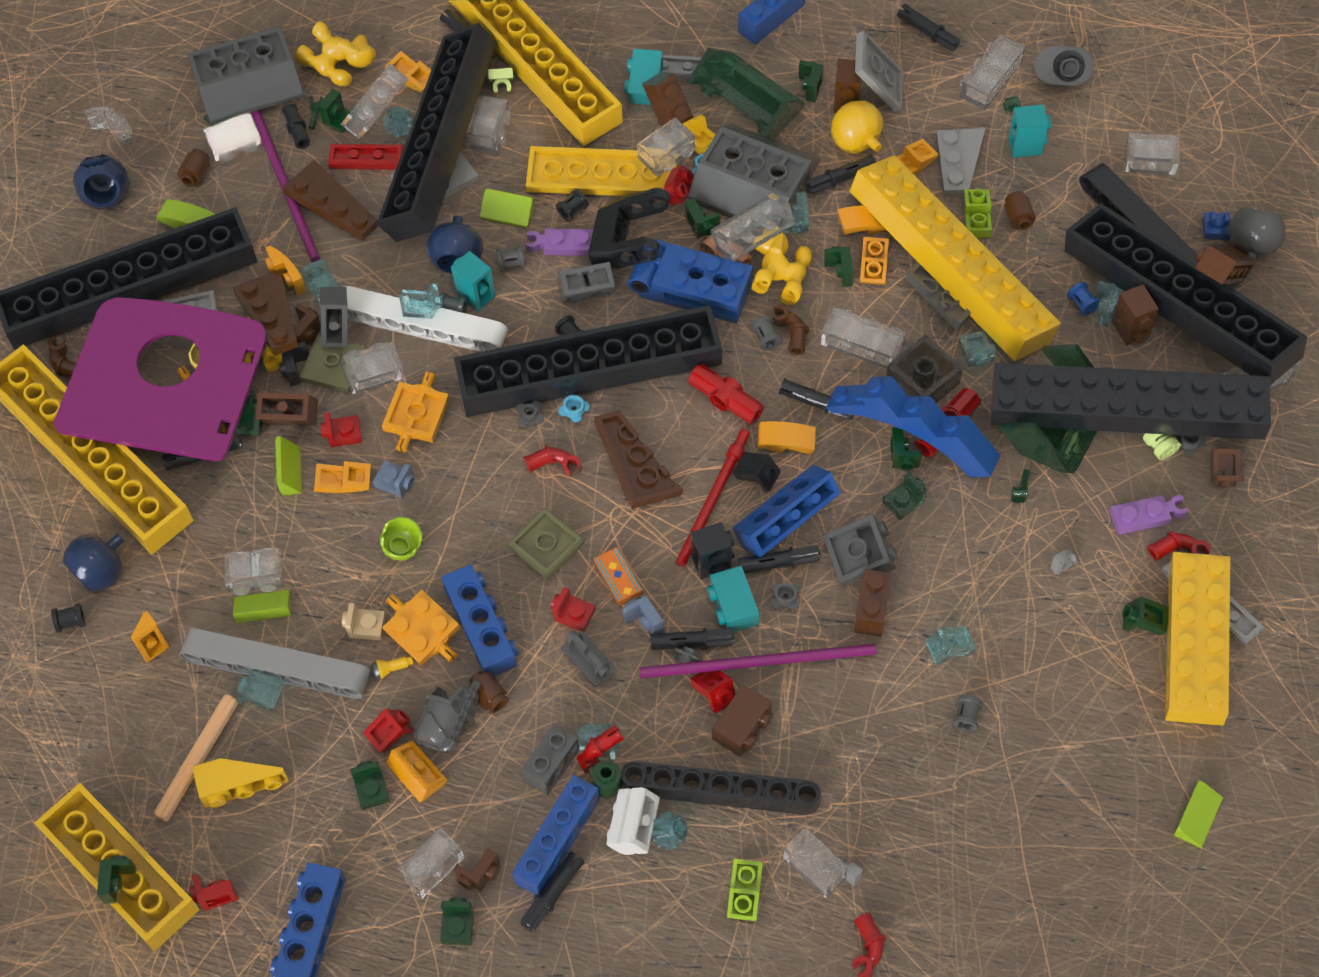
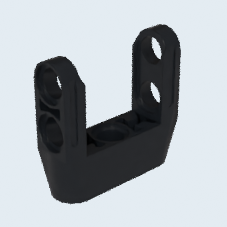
M653 188L621 196L599 208L588 254L591 264L596 265L610 262L611 268H624L657 259L660 244L656 240L644 236L626 240L630 220L662 213L669 207V192L662 188ZM660 198L664 202H656L653 199ZM631 204H639L642 207L636 208L633 207ZM643 247H651L654 250L649 251L644 249ZM623 252L630 253L631 255H624Z

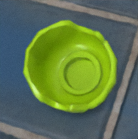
M398 516L389 520L385 524L380 537V546L383 553L387 557L398 561H406L412 558L420 549L422 531L418 523L409 517Z

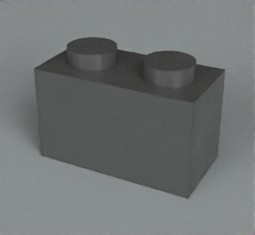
M320 287L321 347H347V287Z

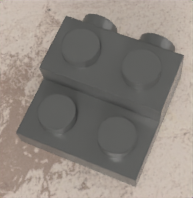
M873 514L823 535L839 583L842 586L861 579L863 569L888 572L896 568L894 560L898 559L897 553L893 545H888L885 539L889 535V531L884 521H878Z

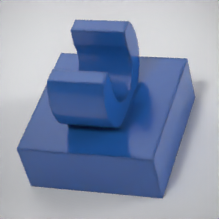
M1204 212L1202 218L1204 239L1230 240L1228 234L1230 213Z

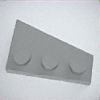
M986 128L936 131L943 196L964 195V189H970Z

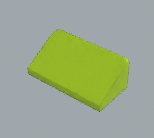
M486 189L483 196L480 219L528 228L534 211L533 198Z
M276 436V478L279 490L283 496L300 494L302 492L301 449L289 440Z
M290 590L234 597L233 617L236 623L291 616Z
M1198 780L1174 836L1202 848L1223 797L1206 783Z

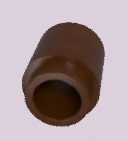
M193 149L187 153L177 172L183 184L197 186L201 183L210 165V158L206 152L200 149Z
M1021 191L1010 193L1005 198L1004 207L1012 227L1020 230L1031 227L1036 220V216L1028 196L1024 195Z
M479 671L470 678V685L473 681L480 682L479 690L477 689L478 703L484 710H489L493 714L507 704L509 700L506 696L507 692L491 672L483 673Z

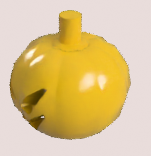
M851 101L842 106L834 115L831 122V137L835 144L848 154H859L867 151L869 148L878 152L882 148V144L878 141L884 128L882 114L873 104L867 101Z

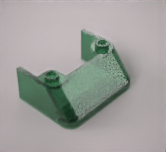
M708 48L687 81L690 84L700 85V91L709 97L716 95L727 100L755 120L757 126L760 127L758 132L768 138L777 137L805 105L801 99L729 50Z
M1078 344L1043 345L1041 349L1053 366L1094 368ZM1001 423L999 426L1021 455L1060 473H1074L1078 469L1097 431L1039 428L1036 423Z

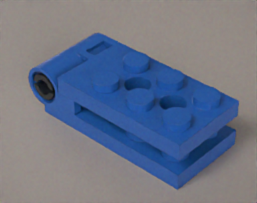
M654 239L660 244L658 258L634 266L627 283L629 288L640 294V297L685 310L710 305L714 318L737 324L752 286L753 266ZM643 247L644 249L649 251L654 250L651 247Z

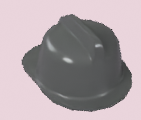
M1049 46L1038 53L1034 62V70L1037 77L1044 83L1051 85H1081L1089 79L1094 68L1093 58L1090 53L1079 47Z

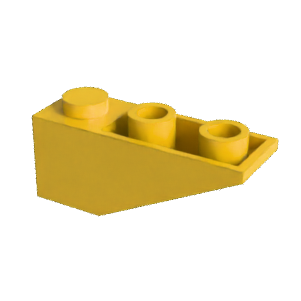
M219 758L192 767L198 795L205 808H217L226 804V801L236 798L246 799L253 796L255 792L264 789L275 790L280 788L282 784L289 782L284 769L275 766Z

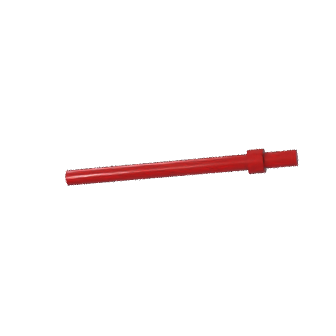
M741 429L734 444L729 446L726 452L727 458L690 532L705 527L736 462H739L744 453L743 448L751 434L747 429ZM690 533L675 561L681 567H685L691 555Z

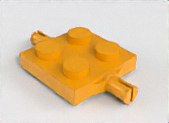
M425 372L421 384L410 385L399 382L383 421L382 429L385 432L400 436L396 449L400 452L401 450L402 452L407 451L411 439L430 443L434 442L450 397L448 393L436 391L431 387L436 377L432 372L430 374Z
M422 589L405 604L395 594L390 595L391 599L387 598L386 603L396 612L382 629L420 666L439 653L449 663L454 661L453 658L456 659L458 657V654L448 646L451 637L461 629L460 625Z

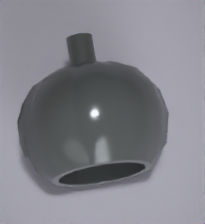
M1241 208L1235 213L1234 217H1231L1228 225V234L1231 243L1235 247L1256 259L1257 254L1267 255L1275 252L1282 246L1285 239V223L1281 215Z

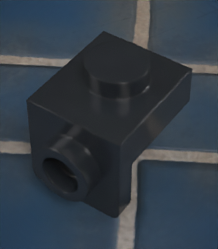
M300 342L297 348L282 353L283 362L279 363L282 377H288L290 386L301 384L296 363L305 361L308 358L310 352L306 342Z
M744 452L732 473L737 479L758 482L764 491H770L780 474V469L770 455Z

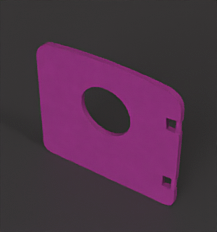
M120 297L107 300L96 312L55 417L54 427L63 435L210 461H221L226 458L230 450L236 426L239 424L258 369L257 366L261 354L264 352L267 342L265 329L256 320L201 307ZM176 335L188 338L196 344L200 355L199 363L193 374L183 382L173 386L162 387L152 385L141 377L138 369L139 359L145 348L153 341L165 336ZM247 352L255 353L251 364L244 363ZM223 422L230 423L227 434L219 433Z

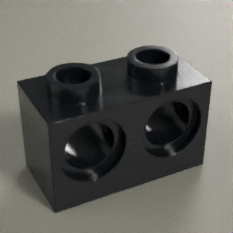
M722 522L690 532L691 557L700 580L710 577L711 574L731 569V559L735 558L732 547L735 546L731 531H725Z

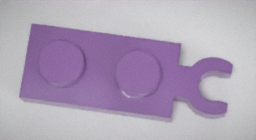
M545 229L544 235H540L536 231H528L527 239L530 241L534 240L535 242L526 243V249L528 252H537L543 249L544 255L589 256L593 229Z
M1162 495L1111 506L1109 512L1117 534L1120 535L1170 524L1171 516L1174 518H1184L1189 510L1188 508L1178 509L1175 506L1182 504L1184 499L1182 495H1176L1168 502H1165Z

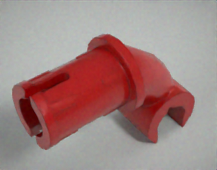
M547 444L544 445V449L523 457L530 473L549 463L554 465L555 461L563 465L565 474L570 477L569 464L576 465L579 472H581V463L577 456L570 455L559 448L548 447Z
M1173 531L1167 532V536L1147 546L1149 554L1155 561H1158L1174 550L1180 551L1182 548L1188 549L1189 553L1198 554L1196 549L1202 550L1206 555L1210 553V546L1206 541L1196 540L1187 534L1174 533Z
M615 724L597 737L593 738L591 736L584 751L576 758L584 773H590L588 769L600 762L599 756L603 757L604 752L625 740Z
M865 913L854 920V924L866 943L864 948L867 950L865 956H858L852 962L853 969L860 965L867 966L864 972L857 974L858 977H872L874 967L880 961L884 942L887 939L885 935H881L872 919L871 913Z

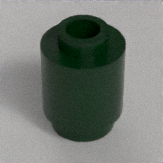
M602 761L595 765L592 770L593 785L599 790V795L605 798L617 795L618 790L622 787L621 771L618 765L612 761Z

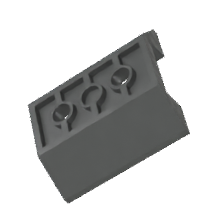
M280 26L187 53L211 124L304 97L293 59ZM269 51V53L266 55H259L261 53ZM223 65L218 69H212L213 67Z
M724 125L719 128L698 163L688 199L694 198L700 204L765 230L770 227H776L781 230L789 217L790 202L804 178L810 179L821 158L737 125ZM735 153L738 155V157L735 159H729L726 157V155ZM781 171L784 174L780 177H775L771 173Z

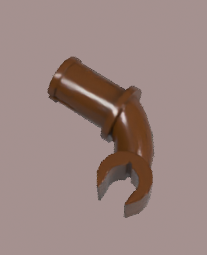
M785 305L773 307L775 315H782L780 317L772 316L774 324L780 327L787 324L790 325L789 352L795 355L804 354L806 334L809 333V327L805 325L800 317L790 312Z
M56 336L48 340L50 363L55 369L57 376L65 375L71 377L77 363L65 357L68 352L65 339L61 345L57 346Z

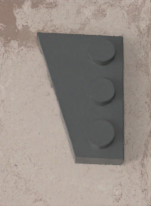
M918 262L907 272L905 280L957 331L971 317V312L968 309L965 311L959 305L960 301L956 302L949 295V291H945Z

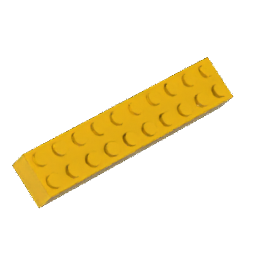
M448 0L470 25L479 23L497 41L494 51L513 69L515 74L583 147L623 123L622 104L523 0Z
M895 155L857 171L849 192L866 207L878 222L945 291H949V295L956 302L960 301L959 305L965 311L968 309L971 312L970 316L1014 362L1051 344L1061 322Z
M23 344L0 362V402L153 555L194 521L187 506L127 446L60 434L54 427V420L67 387Z

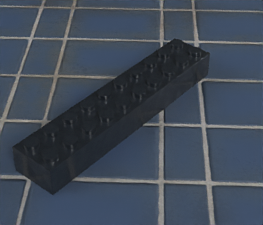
M479 23L445 35L442 38L377 221V225L396 242L429 233L436 226V220L443 205V199L449 187L453 170L456 167V161L462 149V143L468 131L469 123L475 111V105L481 93V87L487 75V69L497 43Z
M1102 203L1066 230V253L1123 291L1144 285L1159 308L1157 314L1251 376H1270L1271 386L1303 358L1308 336L1229 285H1222L1195 268L1196 264Z
M237 207L1 290L0 320L13 349L16 350L23 344L27 346L93 322L96 312L107 300L118 297L154 300L257 263L258 261Z
M709 305L454 357L466 417L515 408L521 403L544 402L569 395H578L690 372L700 364H704L708 368L722 365V346Z
M994 363L991 425L1265 440L1271 426L1270 376Z

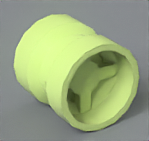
M1145 433L1143 436L1146 444L1153 447L1154 454L1158 460L1170 457L1181 446L1177 438L1171 435Z

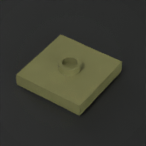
M317 335L299 376L300 381L349 394L367 353L366 346L347 342V347H321V335Z
M544 507L507 544L509 549L548 580L585 544L584 538Z

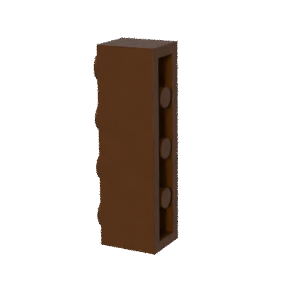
M1232 244L1209 245L1208 248L1204 247L1199 252L1196 258L1198 264L1195 268L1222 285L1240 283L1245 281L1257 259Z

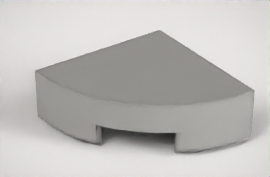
M1070 549L1064 550L1054 555L1050 569L1056 575H1059L1077 563L1078 557Z
M840 858L833 865V868L853 887L861 881L863 871L854 862L848 864L845 858Z

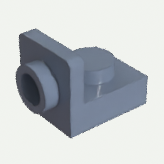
M384 461L373 480V486L403 498L405 492L409 491L415 482L412 466L406 463L404 467H400Z
M646 595L640 599H632L622 609L623 620L626 624L638 618L645 631L650 630L652 634L664 633V622Z

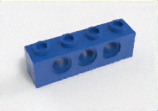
M812 464L732 529L742 548L761 558L841 494L830 471Z
M472 564L441 576L444 590L482 672L489 671L493 676L517 667L515 656L519 655L513 639L508 641L504 634L508 630L502 616L497 618L494 613L497 606L492 595L485 594L483 588L486 587V583L480 571L476 573ZM469 595L477 596L473 600H465ZM478 618H487L483 623L475 622ZM491 640L498 641L495 646L486 645Z
M572 775L513 870L512 875L515 884L534 895L541 893L556 873L600 801L597 787Z
M307 862L305 871L300 872L297 881L299 891L296 899H292L288 910L290 920L288 926L282 929L279 944L282 946L279 955L275 956L272 960L270 973L273 974L272 977H317L346 880L341 869ZM322 893V897L318 902H309L311 895ZM304 922H314L310 930L300 931V927ZM296 950H305L301 959L291 960V956Z

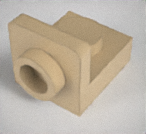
M349 602L348 611H344L342 615V627L346 629L349 638L382 641V627L385 625L386 614L385 611L357 609L355 603Z

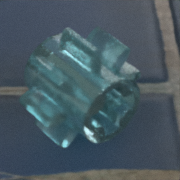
M396 106L387 109V116L382 117V121L387 134L392 133L399 137L409 134L408 126H412L413 118L410 116L409 109L404 110L402 107Z
M672 812L660 814V818L653 820L652 838L658 847L665 845L666 850L678 848V843L685 842L687 825L680 815L673 817Z

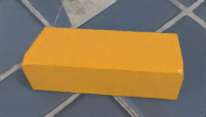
M146 610L139 620L131 639L147 663L170 646L157 623Z
M413 740L392 749L387 758V766L419 802L426 800L448 781Z

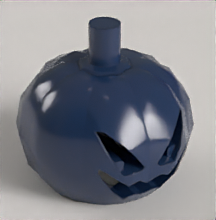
M104 154L86 157L81 161L74 172L72 181L76 194L81 201L99 210L113 208L120 204L128 193L130 186L127 171L122 163Z
M454 216L453 222L443 223L433 230L428 238L426 251L430 260L438 269L446 273H452L451 266L455 260L463 257L469 251L481 259L483 241L473 227L463 224L461 216Z
M92 534L80 535L71 541L64 551L63 564L91 592L103 591L114 585L121 575L122 563L114 550L124 540L119 534H115L108 542Z

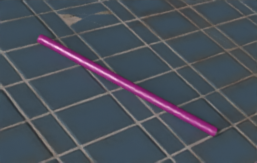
M261 111L251 112L283 191V186L289 182ZM284 194L311 262L319 261V253L298 202Z
M874 643L639 667L640 679L876 655V645Z

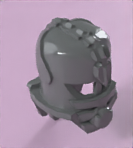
M473 681L470 687L459 686L449 699L446 691L436 685L434 688H431L425 696L427 703L424 702L422 705L424 708L423 714L414 728L416 732H413V736L417 743L434 750L453 751L459 743V736L465 722H475L474 716L479 699L477 689L479 690L480 682Z

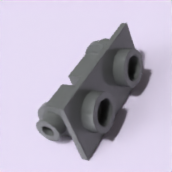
M575 630L571 631L566 636L568 642L560 647L595 687L618 671L583 631L578 633Z

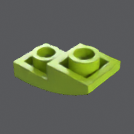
M964 189L965 227L976 238H991L992 223L989 189Z
M167 199L156 219L175 229L212 216L215 213L187 202Z
M741 859L733 860L727 918L757 921L763 862Z

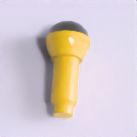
M411 656L391 661L376 660L370 667L371 674L377 679H383L390 672L413 665V660Z

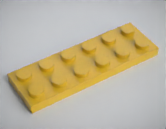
M530 146L525 186L526 192L571 194L572 190L578 189L584 195L625 196L653 188L664 189V184L671 170L677 167L678 152Z

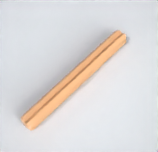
M227 694L222 697L156 807L154 815L158 819L167 822L194 779L192 767L203 764L237 707L238 701L234 697Z

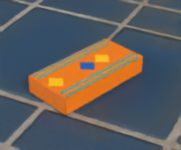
M618 547L593 558L596 568L618 606L643 594L641 586Z

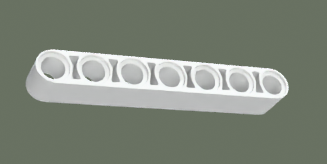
M343 286L347 287V320L479 352L501 348L508 332L507 327L503 323L356 287Z

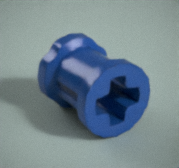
M1086 282L1077 283L1067 293L1068 299L1073 300L1080 308L1082 316L1091 314L1100 306L1099 298H1094L1088 290Z

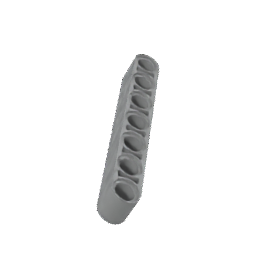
M196 628L188 629L179 653V657L189 663L353 699H361L363 697L371 673L369 668L358 663Z

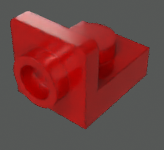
M330 412L324 413L325 422L321 423V432L323 439L328 438L331 448L362 443L358 415L332 419Z
M566 587L562 589L560 595L556 594L551 603L554 621L585 632L596 611L594 604L571 596L570 589Z
M722 671L701 672L690 678L692 687L708 698L711 710L714 713H718L726 708L736 695L732 678Z
M385 708L363 731V734L379 753H386L403 734H411L414 728L410 725V718L405 712L400 709Z
M198 874L192 875L194 885L189 887L191 897L195 903L198 902L204 911L239 900L236 888L231 880H216L210 883L208 887H205Z

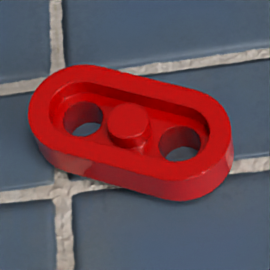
M683 165L673 168L664 184V190L670 194L669 204L672 206L684 203L694 179L691 170Z

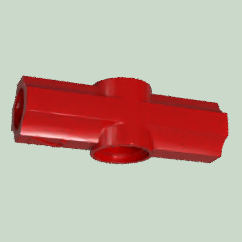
M704 364L697 365L692 370L688 383L707 395L716 408L724 412L729 410L750 425L758 421L765 405L744 392L742 386L735 379L728 376L723 378Z
M963 387L947 406H943L940 409L946 416L968 415L970 417L981 405L982 400L974 390ZM917 438L914 442V445L925 457L933 458L939 451L920 438Z

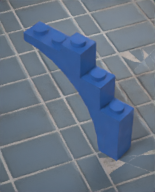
M892 376L871 377L867 385L837 386L826 406L831 413L868 417L905 430L944 453L969 477H991L1001 456L968 415L946 416L930 396L909 397Z

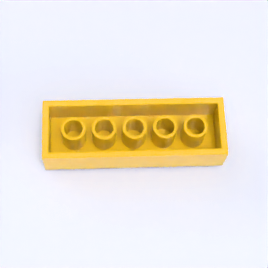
M1173 552L1169 564L1168 577L1169 608L1165 721L1223 726L1229 714L1230 556Z
M81 783L76 785L34 822L96 890L98 888L100 860H107L115 855L126 856L132 860L136 866V874H119L122 878L121 893H117L116 903L110 905L154 952L200 910L191 897Z

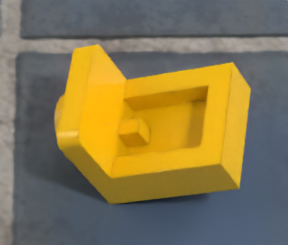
M702 114L682 124L686 145L699 155L704 154L716 135L707 128L705 116Z

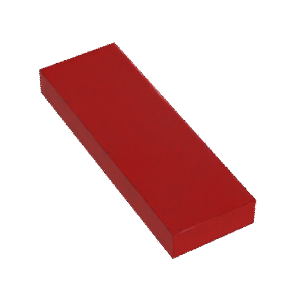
M330 144L328 166L329 169L396 170L404 145Z

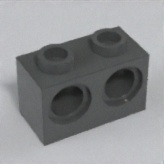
M610 262L559 271L557 277L562 304L611 295L615 288Z
M553 723L521 769L524 782L548 796L579 752L578 738Z

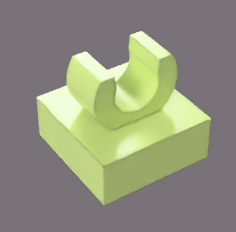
M512 68L488 70L489 81L493 83L495 94L498 93V85L501 83L507 85V92H511L512 86L510 81H514Z

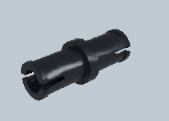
M287 104L282 108V113L287 121V131L292 135L295 146L298 149H305L311 143L305 130L306 123L300 117L296 105Z

